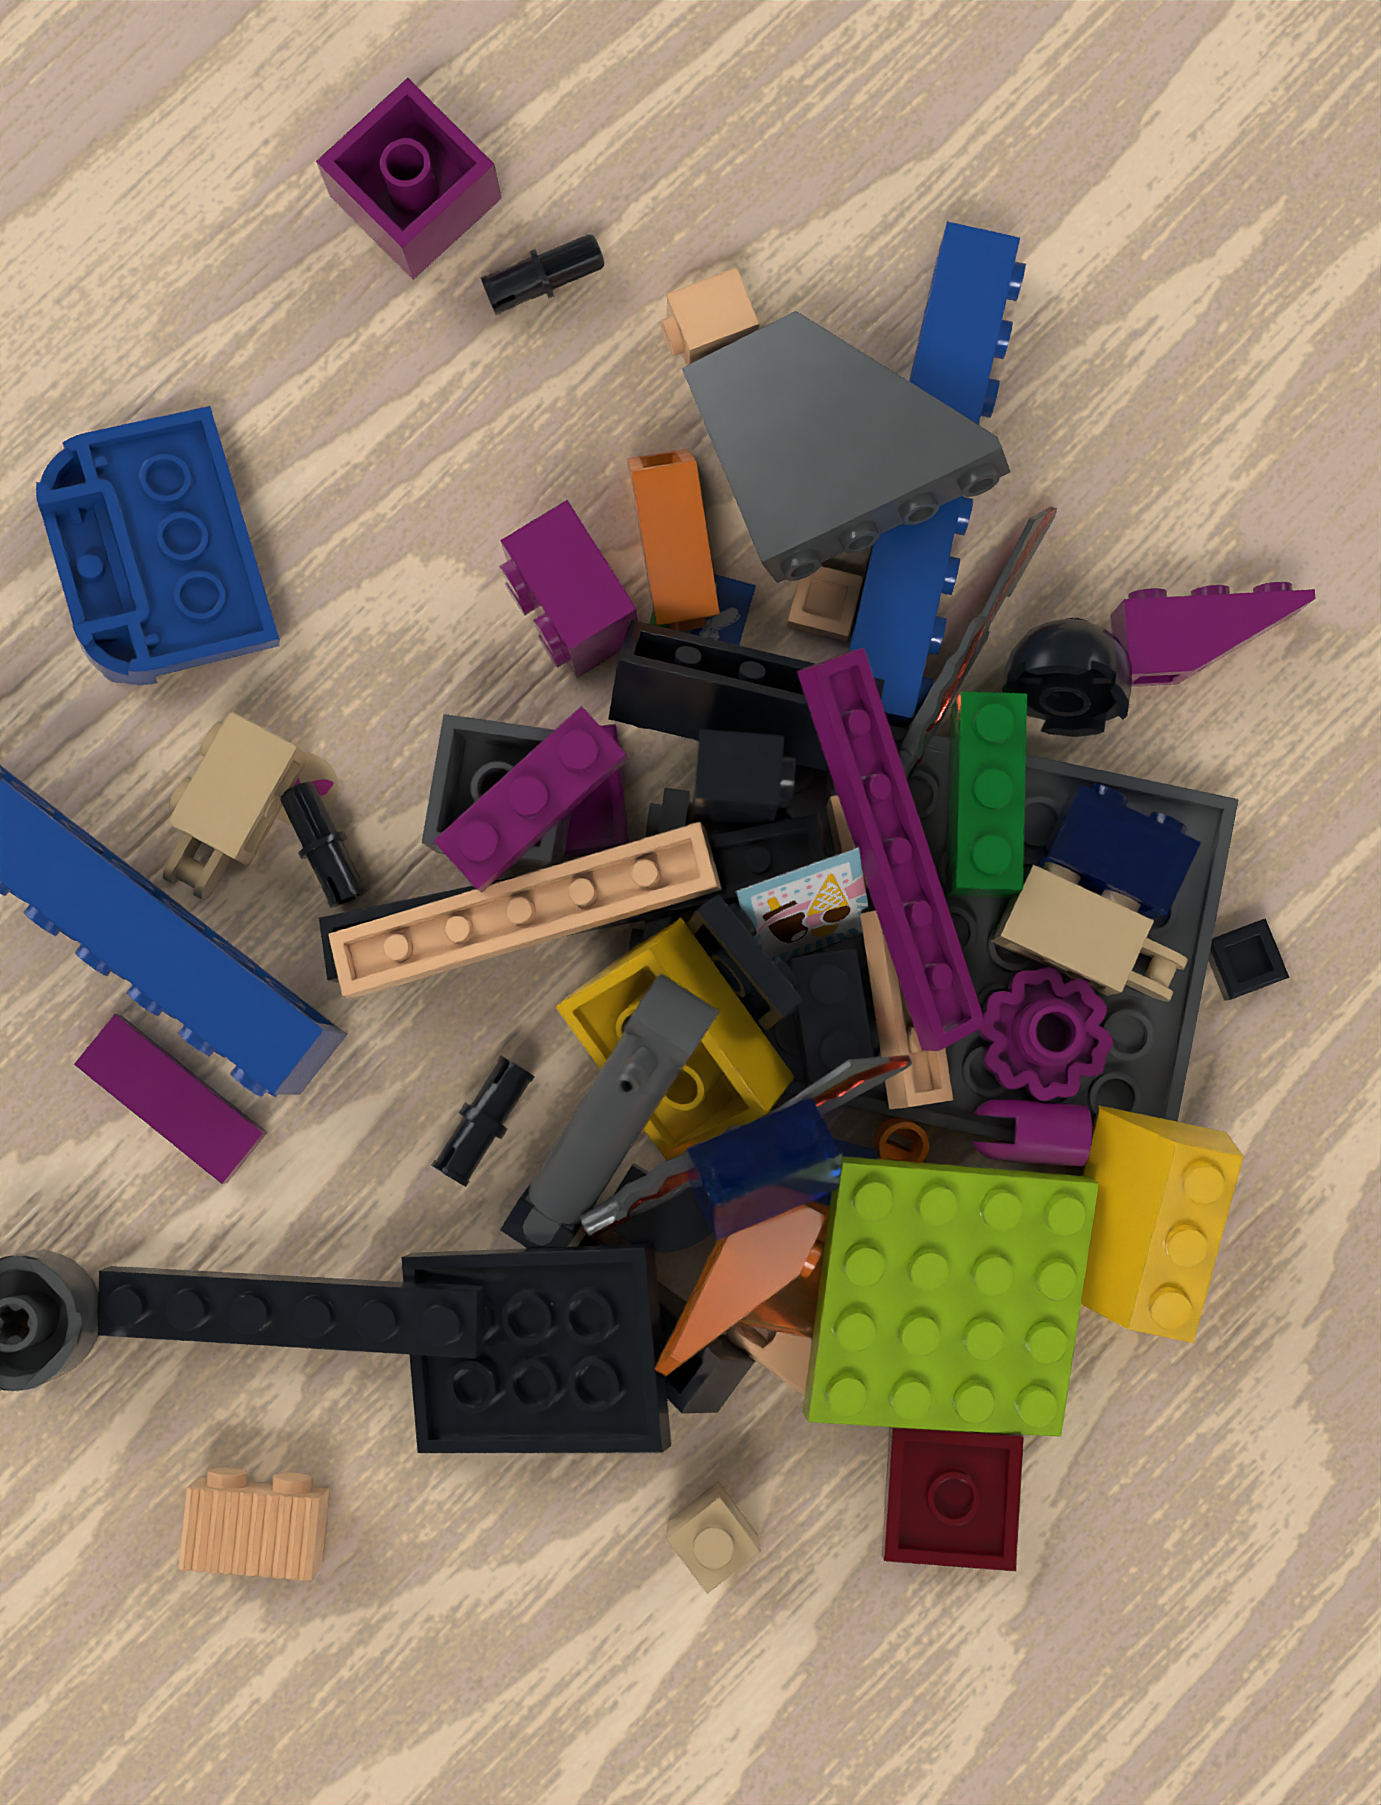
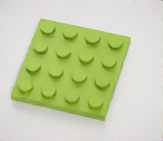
M836 1156L803 1405V1414L807 1421L810 1423L1061 1437L1099 1183L1089 1176Z

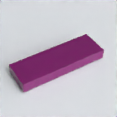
M114 1014L74 1063L77 1068L221 1184L229 1182L267 1134L264 1129L122 1015Z

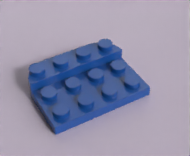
M210 406L86 432L62 442L64 449L49 462L40 482H36V498L72 619L73 629L85 656L106 679L114 683L131 685L157 684L156 676L280 646L278 632Z

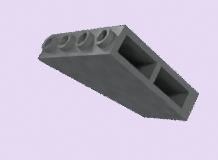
M797 311L682 368L760 561L777 583L785 579L795 581L806 578L820 568L821 562L842 552L856 553L865 550L878 541L880 534L903 523L905 525H915L924 522L937 513L939 506L962 495L973 497L983 494L992 489L999 482L1000 477L1011 473L1003 448L996 435Z

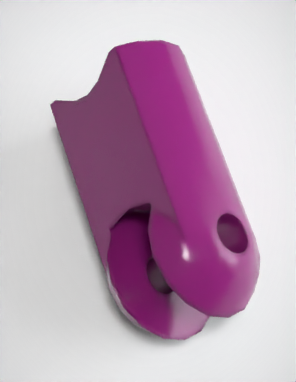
M1014 1099L989 1100L980 1105L972 1114L1016 1118L1014 1144L971 1141L975 1149L988 1159L1076 1167L1084 1166L1088 1160L1092 1142V1121L1089 1109L1084 1104Z

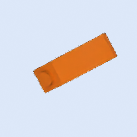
M756 1178L738 1196L656 1364L655 1370L668 1375L799 1275L807 1278L815 1268L824 1249L825 1243L818 1240L817 1236L826 1216Z

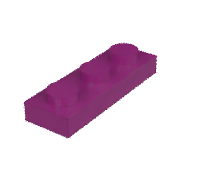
M581 706L433 841L471 884L482 893L629 758Z

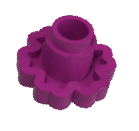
M1045 967L1035 971L1026 970L1012 975L1008 984V992L998 991L986 997L983 1005L984 1013H982L986 1025L977 1030L984 1040L990 1042L982 1054V1063L988 1071L994 1074L995 1079L1004 1089H1017L1025 1085L1029 1096L1037 1101H1047L1056 1097H1071L1079 1090L1080 1076H1096L1104 1070L1105 1056L1111 1050L1113 1039L1110 1033L1098 1025L1106 1015L1107 1006L1098 995L1094 994L1092 987L1084 979H1074L1063 983L1059 972L1052 967Z

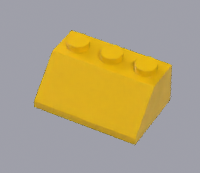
M679 918L631 948L555 1006L600 1070L624 1033V1028L634 1011L661 973L719 1011L644 1127L645 1132L666 1161L681 1156L688 1148L711 1143L730 1126L749 1124L768 1114L795 1078L682 918Z
M1098 1105L1092 1128L1091 1150L1081 1172V1176H1089L1099 1183L1081 1305L1128 1330L1194 1343L1244 1158L1227 1132Z

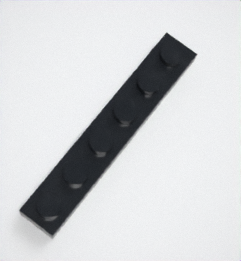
M109 1266L99 1270L98 1336L474 1359L483 1353L484 1286Z

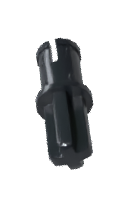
M587 234L540 255L534 249L530 251L532 257L504 270H499L480 278L494 313L497 316L506 310L514 308L516 305L547 294L548 298L554 297L553 289L601 270L604 266V257L596 238L593 235Z
M308 781L294 785L284 791L281 796V803L303 847L298 854L301 859H308L328 900L329 907H338L356 899L355 895L361 896L366 893L367 888L363 885L343 844L347 836L344 831H336L315 785Z

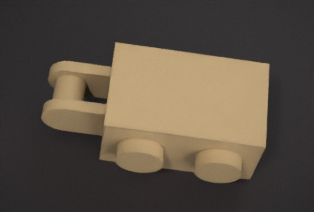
M229 711L223 723L216 722L210 728L201 746V755L204 758L193 777H186L180 782L169 804V809L173 813L167 823L184 833L165 866L163 879L172 884L179 880L193 887L194 896L202 900H206L212 894L232 858L250 866L283 806L281 803L283 792L294 786L309 759V756L298 746L232 711ZM202 842L215 848L206 865L193 859Z
M1045 862L1042 868L1032 865L1023 871V890L1010 898L991 942L1042 966L1052 967L1060 974L1072 980L1084 979L1090 984L1092 989L1106 996L1122 993L1124 986L1127 985L1158 1000L1170 1001L1173 991L1168 987L1176 969L1183 970L1188 959L1180 953L1147 938L1154 921L1137 913L1140 908L1139 903L1111 890H1104L1101 896L1078 886L1081 879L1078 874L1051 862ZM1139 953L1152 958L1144 976L1132 971Z

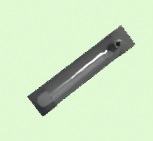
M661 973L629 1019L621 1038L534 1179L515 1204L500 1231L526 1248L568 1247L582 1226L580 1216L591 1210L597 1203V1200L718 1015L719 1011L664 974Z

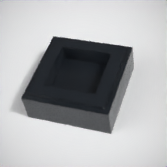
M1266 918L1212 938L1208 961L1224 1001L1232 1000L1290 978Z

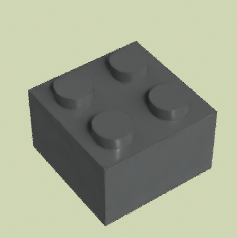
M443 714L421 843L436 853L444 854L433 840L554 730ZM571 812L521 856L514 865L545 869L562 864Z

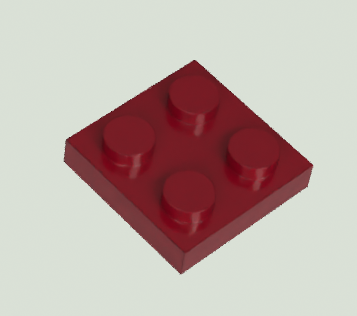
M890 1427L881 1554L883 1560L886 1562L1016 1572L1024 1436L1020 1434Z

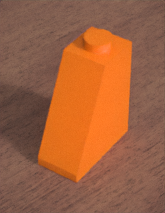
M687 448L627 458L656 624L669 623V629L676 631L703 627L707 624L706 617L720 615L697 462Z

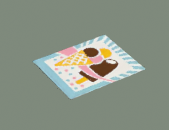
M859 847L737 891L741 909L749 916L756 928L757 934L754 936V939L770 958L777 956L783 961L862 934L860 914L869 912Z

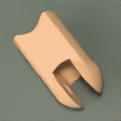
M772 1296L753 1310L762 1317L755 1329L743 1320H740L729 1328L726 1333L733 1344L805 1396L814 1326Z

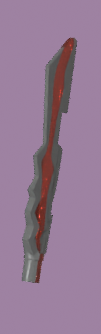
M1050 506L1029 518L981 615L970 622L958 650L946 661L943 671L933 684L906 736L896 747L907 782L917 765L921 763L926 747L985 645L990 632L988 631L989 626L1006 596L1010 598L1053 522L1057 508Z
M908 1055L848 1060L758 1122L730 1126L711 1143L688 1148L681 1156L659 1164L646 1176L625 1185L618 1193L609 1197L607 1201L580 1216L585 1231L591 1238H595L618 1224H623L629 1219L637 1217L676 1197L695 1183L768 1147L773 1135L805 1117L813 1114L817 1119L907 1069L912 1064Z

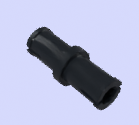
M501 1055L473 1103L469 1105L465 1102L459 1114L464 1117L437 1160H434L431 1165L465 1187L470 1182L468 1180L495 1137L502 1139L508 1128L503 1126L528 1084L535 1078V1076Z

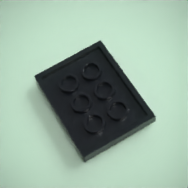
M654 1243L418 1252L401 1257L403 1282L484 1286L482 1354L476 1359L409 1355L417 1453H663L672 1446L666 1376L655 1370L656 1364L663 1352Z

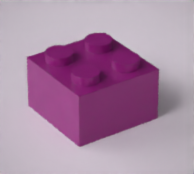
M408 77L316 160L329 196L413 280L502 199L495 164Z
M568 500L500 540L507 559L505 563L499 566L507 581L505 585L524 616L532 611H535L538 617L533 622L540 633L538 638L557 668L568 663L576 678L621 651L630 621H638L637 608Z

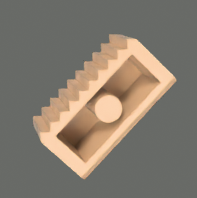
M218 1467L208 1469L207 1477H199L187 1487L179 1570L310 1581L321 1569L330 1491L327 1487L312 1486V1476L301 1473H278L273 1475L272 1483L247 1481L248 1471L244 1469Z

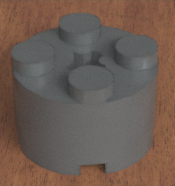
M44 1249L0 1258V1390L22 1391L32 1389L76 1368L88 1356L98 1338V1290L92 1278L74 1260L62 1254ZM22 1309H25L30 1317L27 1322L30 1328L28 1331L23 1330L20 1325L26 1317Z

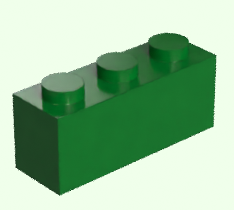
M961 691L951 706L946 896L1011 898L1023 890L1027 694Z

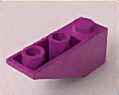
M1271 582L1254 587L1252 593L1230 594V588L1226 585L1203 586L1193 589L1191 596L1167 597V590L1161 588L1137 590L1129 593L1128 599H1124L1110 615L1112 635L1119 639L1132 664V687L1177 685L1296 615L1316 599L1315 589L1293 590L1292 583Z

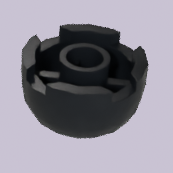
M1081 618L1054 620L1029 630L1011 651L1005 667L1002 693L1027 694V716L1045 720L1041 732L1068 737L1098 735L1104 732L1106 721L1118 716L1124 720L1128 716L1132 687V664L1119 639L1099 625Z

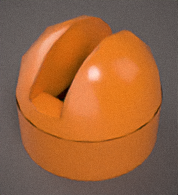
M891 1117L884 1120L876 1130L874 1148L881 1160L923 1163L929 1151V1140L927 1134L917 1122ZM894 1132L914 1141L910 1149L888 1139V1137Z

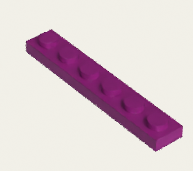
M860 648L799 670L797 673L855 849L859 847L862 870L922 1051H940L984 1027L986 1023L865 649Z

